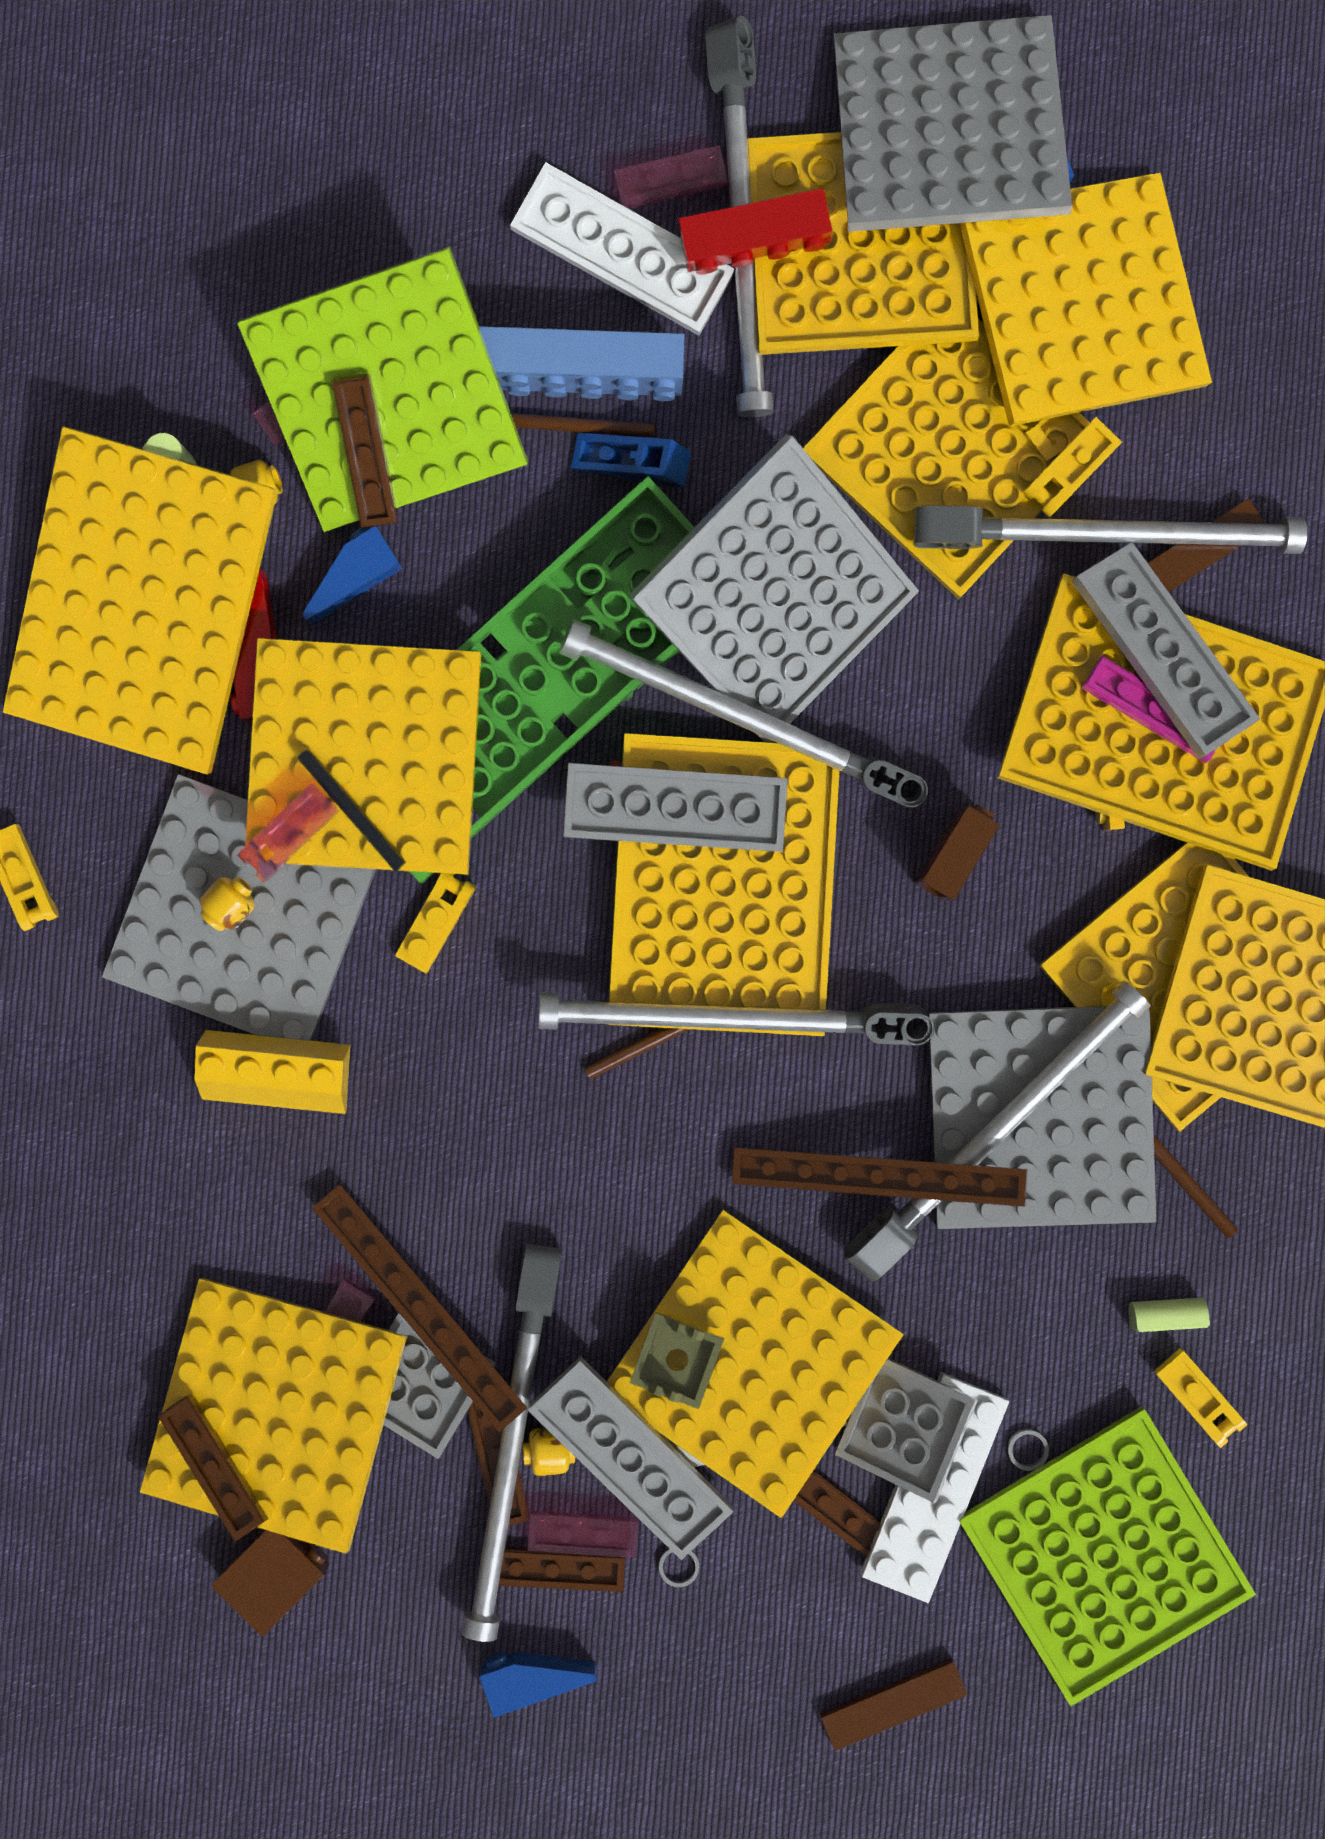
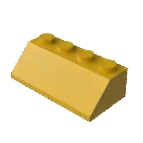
M206 1030L196 1045L195 1082L201 1098L204 1100L346 1114L350 1045Z

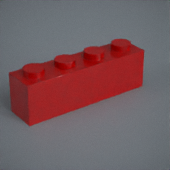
M824 188L679 218V233L687 272L696 271V274L699 275L712 273L718 269L717 266L731 263L733 267L746 266L753 263L755 258L768 256L770 260L784 258L790 254L789 251L804 248L805 252L818 251L823 249L826 243H830L833 232Z
M261 568L259 569L235 671L234 685L236 692L231 693L233 712L235 715L239 714L240 719L245 722L253 721L258 638L277 640L267 574Z

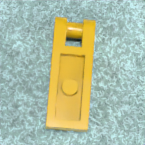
M1095 417L1023 493L1030 500L1035 498L1044 507L1042 511L1050 518L1122 441ZM1050 480L1061 489L1055 497L1044 487Z
M13 824L0 830V882L21 929L27 931L36 927V923L46 919L50 921L59 917L58 909L48 893L20 825ZM35 897L38 906L29 910L25 900Z
M440 874L433 890L395 954L399 959L426 974L429 972L477 887L469 881L463 883L454 878L455 874ZM446 890L457 895L453 905L441 899Z
M1181 1348L1153 1371L1219 1448H1222L1228 1442L1226 1438L1236 1429L1240 1432L1247 1426L1243 1418ZM1223 1413L1226 1419L1216 1427L1212 1421Z

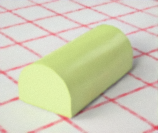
M156 434L143 447L144 450L197 465L194 457L170 434Z
M1203 1297L1130 1302L1129 1326L1130 1329L1137 1332L1208 1328L1210 1320L1207 1303Z

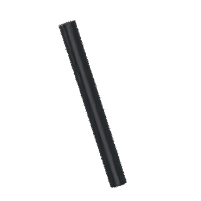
M307 749L297 757L299 762L395 872L403 867L406 861L311 751Z

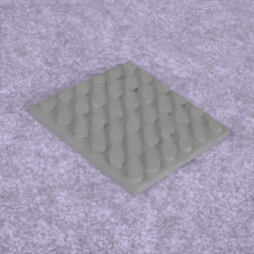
M1052 15L834 33L848 232L1071 214L1072 200Z
M785 434L628 596L715 691L790 724L903 609L919 590L794 437ZM755 733V735L762 742H773L772 740Z
M178 774L102 977L255 1035L312 1041L376 869L244 861L248 800ZM238 876L252 887L253 891L250 895L253 897L255 907L235 930H216L200 915L202 909L199 900L217 878L228 877L234 879Z
M1108 1006L929 1012V1018L934 1025V1032L930 1039L934 1162L949 1163ZM1149 1008L1138 1019L1131 1014L978 1164L979 1166L1028 1169L1026 1206L942 1200L936 1206L937 1229L1156 1222L1152 1077L1144 1074L1151 1053Z

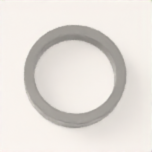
M1022 1429L1011 1436L1007 1452L1010 1460L1016 1467L1032 1471L1038 1469L1046 1462L1049 1447L1046 1439L1038 1431ZM1027 1434L1037 1436L1043 1443L1041 1458L1031 1465L1021 1464L1013 1456L1015 1441Z
M667 1548L659 1560V1572L662 1579L673 1587H685L691 1584L699 1573V1560L693 1550L689 1553L695 1562L693 1574L686 1580L675 1581L670 1579L663 1569L665 1558L672 1553Z

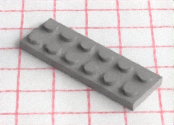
M1133 542L1084 571L1072 581L1199 759H1202L1260 720L1259 716Z
M568 763L563 837L783 852L788 778Z
M581 1356L529 1404L528 1411L679 1559L682 1560L734 1512L733 1505Z

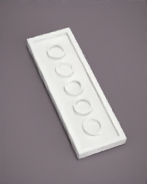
M546 162L510 224L511 230L698 336L735 272V269L727 264L717 266L718 269L709 274L699 275L696 274V271L687 272L681 238Z
M940 1372L937 1381L976 1398L978 1401L937 1502L932 1503L895 1485L881 1519L879 1531L877 1530L870 1547V1553L865 1559L860 1572L863 1578L927 1603L931 1599L961 1524L959 1519L965 1514L1009 1404V1400L1005 1397Z

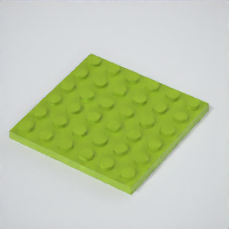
M450 246L252 315L237 322L324 532L360 520L332 385L333 379L371 374L396 508L528 464L527 456Z
M1142 1406L969 1509L959 1519V1522L1070 1707L1256 1595L1148 1413Z

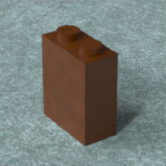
M978 804L975 807L966 806L958 809L913 883L942 901H954L1000 824L993 821L995 814Z
M263 1529L217 1575L211 1587L263 1637L325 1575L330 1564L326 1561L327 1556L319 1546L315 1544L310 1545L308 1542Z

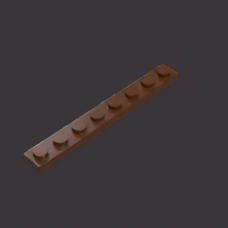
M734 1148L732 1184L1025 1207L1028 1169Z
M338 1185L312 1207L314 1212L499 1433L528 1408L341 1185Z

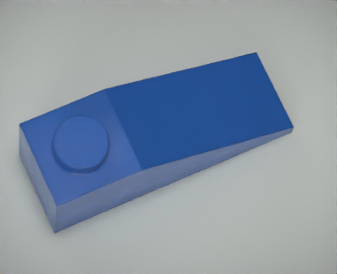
M578 433L571 468L636 482H642L648 476L656 485L684 487L691 451L672 439Z
M376 526L371 529L362 527L350 535L351 541L343 546L302 613L310 625L320 621L403 569Z
M500 1652L485 1660V1663L481 1666L479 1678L495 1718L596 1682L598 1668L596 1662L520 1652L506 1655L505 1652Z

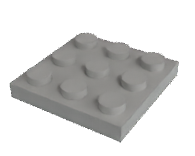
M398 1313L389 1330L407 1335L383 1425L439 1459L473 1401L400 1313ZM486 1357V1359L494 1367L496 1362Z
M888 1358L852 1411L835 1455L935 1503L940 1495L978 1399Z

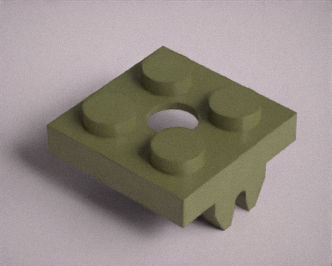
M655 1312L630 1383L645 1388L654 1395L664 1396L672 1402H681L699 1409L724 1337ZM673 1349H681L688 1356V1364L682 1370H672L667 1364V1355Z

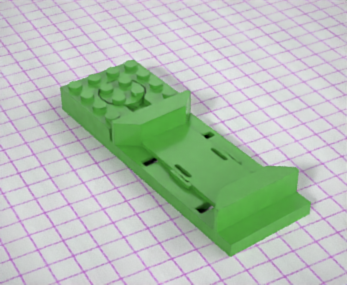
M648 476L457 649L458 651L481 652L482 654L472 807L481 818L471 826V839L623 700L628 701L632 698L635 689H639L645 684L585 656L580 655L577 661L560 654L561 643L573 619L591 626V635L662 667L679 653L675 646L628 596L695 528ZM490 634L506 649L496 660L481 645V642ZM564 714L578 728L568 739L554 725ZM409 871L419 883H423L433 874L430 872Z

